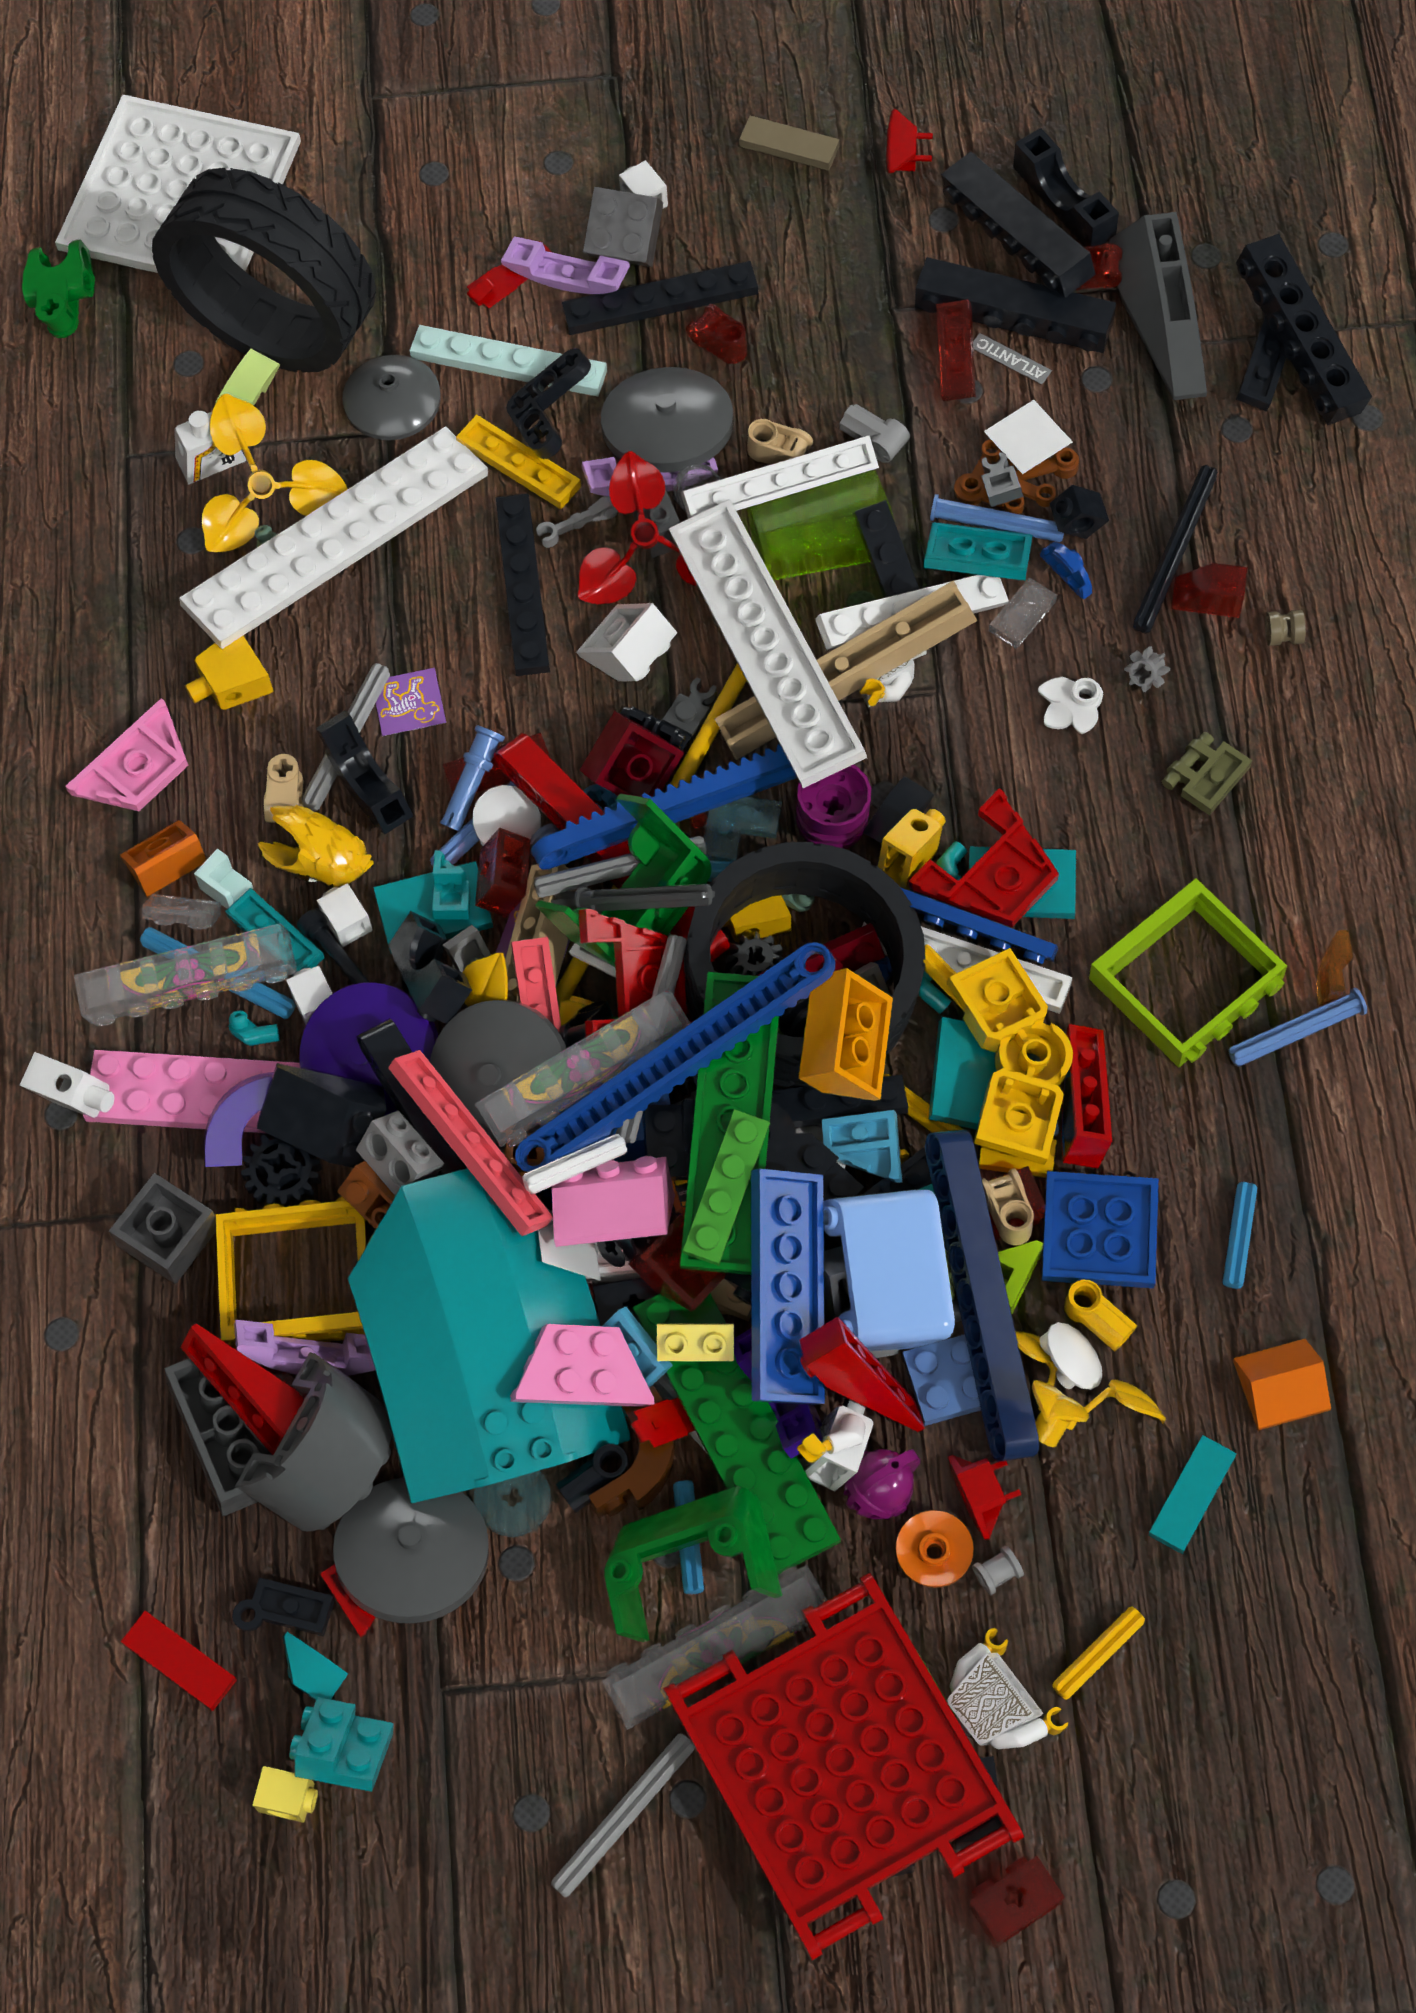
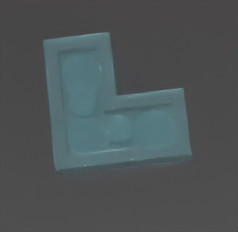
M744 797L709 810L704 834L707 849L706 856L710 861H736L742 834L776 839L782 802Z

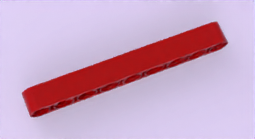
M520 733L494 753V759L501 771L560 831L565 829L566 822L569 820L577 825L580 816L590 820L591 814L594 811L601 816L603 815L604 811L528 735ZM625 841L586 857L594 863L631 852L628 847V841ZM629 876L610 881L620 889ZM688 907L671 930V935L681 936L687 940L695 907ZM721 929L710 946L711 962L730 948L728 938Z

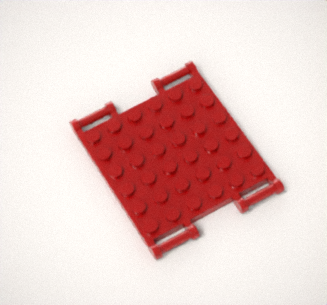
M870 1572L859 1578L860 1583L814 1608L810 1605L801 1610L806 1624L815 1637L747 1674L735 1652L730 1650L722 1655V1660L676 1686L674 1683H671L663 1688L669 1703L682 1723L811 1960L823 1955L821 1950L868 1923L874 1925L883 1920V1916L869 1889L938 1850L949 1873L955 1878L965 1872L964 1867L1009 1841L1014 1844L1024 1838L1019 1824ZM867 1596L871 1599L872 1605L829 1629L825 1628L822 1621ZM729 1673L734 1677L735 1681L690 1707L686 1706L683 1699ZM995 1816L999 1818L1002 1827L959 1852H954L950 1842ZM857 1897L862 1908L819 1933L812 1934L808 1924Z

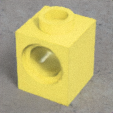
M263 1766L252 1806L259 1813L304 1823L307 1813H313L318 1790L314 1789L315 1783L312 1780L295 1777L293 1772Z

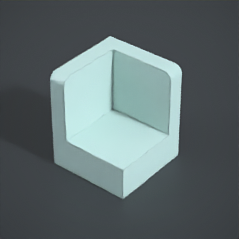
M216 849L194 873L200 890L227 909L250 888L253 889L252 883L232 869L228 856L219 849Z

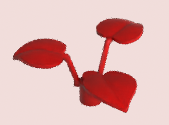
M628 451L619 460L613 471L609 486L610 500L619 513L626 515L635 511L638 512L639 520L631 528L633 542L622 559L617 551L607 547L597 548L587 554L580 567L578 591L579 599L587 603L597 605L610 604L622 600L630 594L635 586L637 577L635 571L626 563L631 559L638 547L650 549L658 542L680 553L676 544L660 536L657 525L652 520L645 518L643 509L656 508L663 500L666 486L660 471L633 451ZM680 554L676 560L678 574L688 584L697 586Z

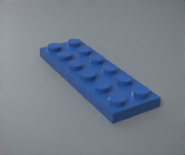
M761 1168L751 1170L752 1401L810 1405L825 1404V1385L816 1376L811 1378L805 1372L800 1362L803 1352L799 1342L801 1338L824 1325L823 1175Z

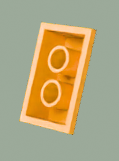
M848 968L834 971L833 975L826 982L811 991L804 1030L799 1079L822 1093L873 1101L880 1100L893 997Z

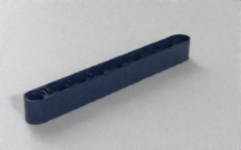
M967 1130L929 1133L925 1141V1153L933 1191L939 1205L943 1237L989 1448L993 1458L998 1462L1034 1457L1039 1450V1436L973 1139Z

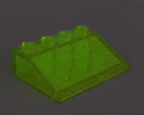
M876 470L748 507L758 553L773 580L870 562L852 513L887 500L892 514L891 506Z

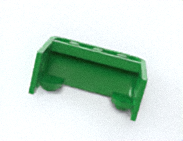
M626 794L618 795L616 800L638 821L629 835L628 847L631 854L640 862L621 888L706 884L712 871L708 857L650 798ZM541 900L536 903L535 906L572 942L615 967L613 942L580 943L579 910L588 908L580 907L572 911L568 906ZM688 907L603 911L601 915L615 917L638 928H647L668 936Z
M733 1487L628 1523L621 1528L604 1569V1577L617 1635L640 1642L650 1640L638 1588L643 1576L642 1563L708 1540L712 1549L722 1556L733 1557L743 1553L751 1590L775 1599L782 1597L761 1502L753 1491L744 1487Z

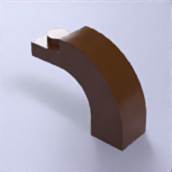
M654 1386L650 1387L649 1389L654 1397V1404L663 1401ZM621 1406L628 1425L636 1435L631 1426L634 1421L638 1420L634 1411L644 1407ZM638 1439L639 1450L633 1465L620 1477L588 1496L590 1505L597 1517L601 1518L606 1514L611 1517L626 1508L628 1505L627 1501L630 1499L633 1500L639 1511L653 1501L666 1484L671 1473L675 1456V1441L653 1448L649 1440L641 1443Z

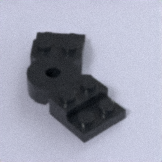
M683 1100L681 1105H648V1108L643 1111L645 1156H652L654 1158L667 1157L672 1181L688 1180L696 1100ZM771 1101L766 1169L823 1175V1201L833 1198L857 1196L864 1186L837 1163L839 1157L812 1133H796L790 1115L780 1105Z

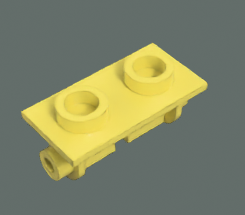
M657 1324V1361H734V1324Z

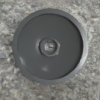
M384 355L363 363L350 375L344 386L342 400L348 420L358 431L375 439L398 440L410 437L430 424L440 407L441 392L435 374L423 362L405 355Z

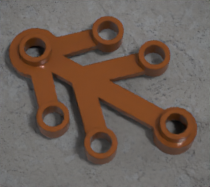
M991 439L986 440L982 444V456L973 472L961 475L954 484V493L961 503L977 505L984 501L990 504L981 476L985 474L982 458L986 457L988 463L992 464L1000 459L999 453L1002 452ZM1063 448L1055 453L1053 458L1044 460L1024 474L1014 465L1023 496L1035 500L1042 507H1049V503L1056 498V489L1050 484L1036 486L1024 480L1049 473H1054L1063 479L1071 478L1078 472L1079 457L1074 450ZM995 449L997 452L989 453L986 450ZM1007 458L1009 466L1014 465V464ZM1062 459H1068L1070 461L1064 462L1062 461ZM967 486H974L976 488L969 489ZM1048 493L1051 496L1048 498H1044L1041 496V494ZM1021 497L996 505V507L1003 509L1005 512L1021 514L1024 510V498ZM1016 502L1019 506L1012 507L1009 503Z

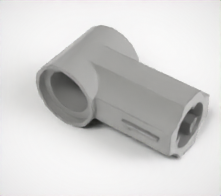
M857 404L854 406L850 405L840 421V430L855 439L870 435L876 459L882 463H889L910 438L907 428L899 421L891 418L884 421Z

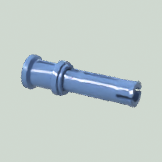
M476 725L474 729L477 734L469 752H465L463 755V761L466 763L443 819L440 821V824L451 829L453 828L456 831L462 828L485 771L489 772L493 768L494 764L491 761L499 742H503L505 739L504 736L479 725Z

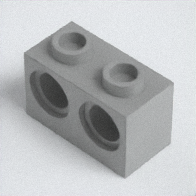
M399 1111L372 1120L356 1149L394 1195L403 1185L436 1177L444 1164Z

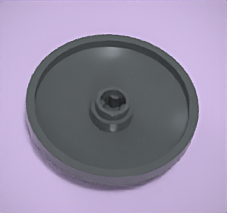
M679 367L650 369L627 378L610 392L601 411L602 434L609 450L619 459L628 451H633L663 473L691 469L713 458L727 444L734 424L733 406L726 390L708 375Z
M508 1000L480 1002L467 1007L455 1015L439 1034L433 1047L430 1063L498 1148L505 1147L507 1131L534 1133L560 1115L566 1102L542 1106L528 1105L517 1101L508 1092L569 1055L556 1027L536 1009Z
M404 1477L385 1481L374 1486L365 1499L358 1500L342 1516L337 1526L333 1544L337 1576L350 1599L361 1609L377 1618L407 1624L427 1622L440 1618L454 1611L467 1601L483 1579L489 1557L488 1533L484 1519L476 1505L463 1492L411 1503Z

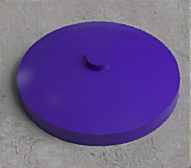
M380 983L350 985L326 998L310 1017L301 1039L300 1068L382 1086L359 1047L357 1035L390 1018L401 1032L411 1051L421 1050L430 1062L433 1047L438 1038V1032L434 1022L423 1018L417 1012V1006L407 992ZM384 1089L387 1108L385 1115L396 1112L397 1109Z

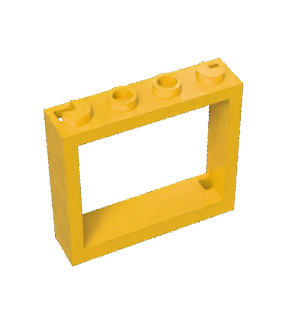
M343 1197L336 1199V1202L321 1203L317 1200H306L299 1203L298 1206L284 1207L280 1204H269L260 1210L248 1211L244 1208H235V1212L216 1214L221 1340L236 1349L234 1323L237 1320L233 1236L356 1223L357 1256L359 1261L370 1240L369 1222ZM358 1312L261 1322L273 1324L274 1336L331 1342L344 1340L346 1333L365 1335Z

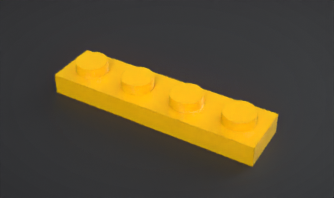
M477 414L456 436V440L466 446L475 456L559 509H562L581 488V479L549 459L539 458L530 447Z

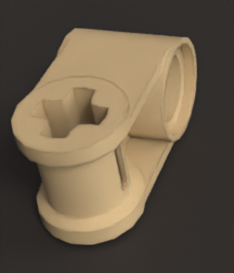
M768 419L755 420L748 429V455L757 462L769 465L805 455L806 450H809L813 444V438L807 432L797 428H790Z
M289 754L276 755L268 763L267 784L264 795V817L267 823H276L272 819L274 815L271 813L270 807L296 805L304 807L302 802L303 776L299 771L298 762Z
M1014 1168L1009 1170L1007 1175L990 1181H987L985 1178L982 1179L988 1210L992 1215L1002 1240L1010 1245H1022L1027 1242L1032 1234L1034 1214L1018 1171ZM1018 1218L1024 1221L1025 1224L1021 1227H1014L1009 1225L1007 1221Z

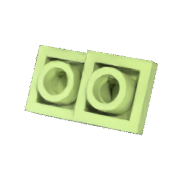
M250 349L230 376L219 397L222 394H229L255 405L261 392L266 393L280 364Z

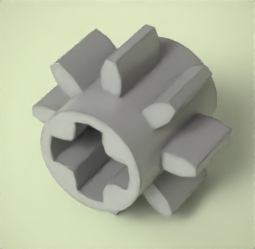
M1152 646L1146 648L1143 654L1137 650L1132 653L1130 658L1134 663L1124 668V671L1129 672L1131 678L1129 684L1142 686L1143 692L1149 690L1152 684L1156 688L1163 685L1165 682L1161 676L1170 671V668L1165 666V654L1159 655L1154 653Z

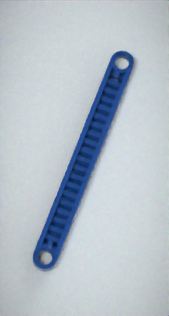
M778 744L775 752L769 748L765 749L763 757L758 753H753L751 761L742 757L739 766L731 761L728 763L727 770L718 766L714 775L707 770L704 771L702 779L693 775L690 783L682 779L679 780L678 788L668 784L665 793L657 788L654 790L653 797L646 793H643L642 797L650 798L676 823L796 779L797 776L781 745ZM617 803L615 811L605 807L602 816L594 811L591 814L590 820L580 816L577 825L570 820L567 821L565 829L547 835L537 841L531 849V854L539 868L544 870L551 869L628 841L629 835L638 821L620 803Z
M817 942L805 944L525 1138L516 1149L515 1160L517 1165L527 1173L594 1144L602 1136L610 1135L612 1129L623 1126L625 1120L633 1119L638 1111L646 1110L648 1104L659 1101L661 1095L670 1093L674 1086L685 1083V1079L689 1076H695L700 1068H707L710 1065V1061L721 1058L723 1052L734 1049L736 1043L747 1040V1036L751 1033H757L762 1025H769L772 1022V1018L782 1016L785 1009L795 1007L798 1000L809 997L811 991L826 982L833 975L835 959L832 953L823 944ZM814 954L823 955L824 965L819 971L809 972L806 970V961L810 956ZM536 1147L543 1148L545 1152L543 1161L537 1166H530L527 1161L529 1152Z

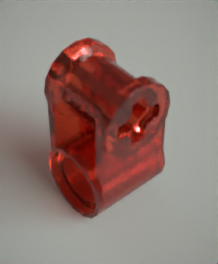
M1115 244L1084 247L1091 254L1096 275L1077 288L1076 291L1100 287L1112 288L1119 285L1122 281V273L1119 271V261L1122 259L1123 254L1121 247Z
M708 304L704 308V314L695 322H690L686 326V332L694 343L707 349L724 362L736 364L746 358L748 349L744 325L724 313L716 305Z

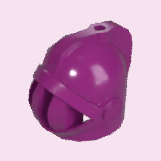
M877 1449L872 1452L865 1451L858 1472L844 1484L843 1495H848L846 1500L847 1506L851 1510L855 1509L857 1515L871 1519H889L903 1513L907 1509L906 1507L913 1495V1472L920 1464V1458L913 1449L902 1454L889 1449Z

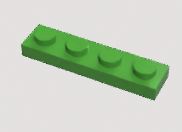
M734 1109L685 1243L683 1254L717 1266L720 1265L751 1179V1170L755 1168L770 1126L769 1121Z

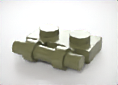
M1203 732L1198 739H1192L1186 746V753L1181 759L1174 761L1168 767V774L1161 782L1169 790H1172L1178 782L1185 783L1186 786L1182 790L1181 797L1210 816L1249 770L1252 760L1224 741L1216 751L1209 746L1214 741V738L1209 733ZM1196 761H1203L1205 764L1198 772L1191 769Z

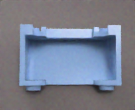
M908 1190L833 1198L823 1201L824 1231L829 1236H841L851 1310L843 1312L839 1318L869 1351L914 1349L949 1338L954 1330L955 1319L939 1205L935 1194L930 1190Z

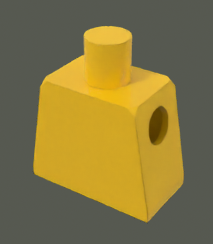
M241 636L223 649L214 643L199 654L194 661L200 677L185 685V689L194 704L212 695L220 709L223 710L274 692L268 673L244 636Z
M911 809L883 838L878 867L892 878L899 887L909 890V880L929 859L932 860L936 855L942 826L946 822L942 813L936 809H929L924 814L917 809Z
M782 895L772 896L748 905L733 915L723 927L728 926L734 941L739 943V938L742 934L751 940L756 931L760 934V938L791 931V914Z

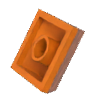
M181 820L120 854L121 859L146 897L201 866L207 860L197 835Z
M1306 1338L1233 1359L1258 1431L1331 1410L1324 1361Z

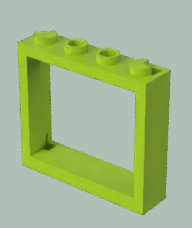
M1195 878L1091 964L1089 980L1179 1068L1186 1061L1189 1060L1193 1063L1201 1057L1207 1049L1206 1045L1215 1038L1219 1041L1225 1037L1232 1029V1023L1240 1016L1243 1019L1250 1016L1258 1007V1001L1266 994L1269 997L1276 994L1285 983L1283 978L1287 965ZM1195 910L1254 966L1263 977L1182 1044L1114 976Z

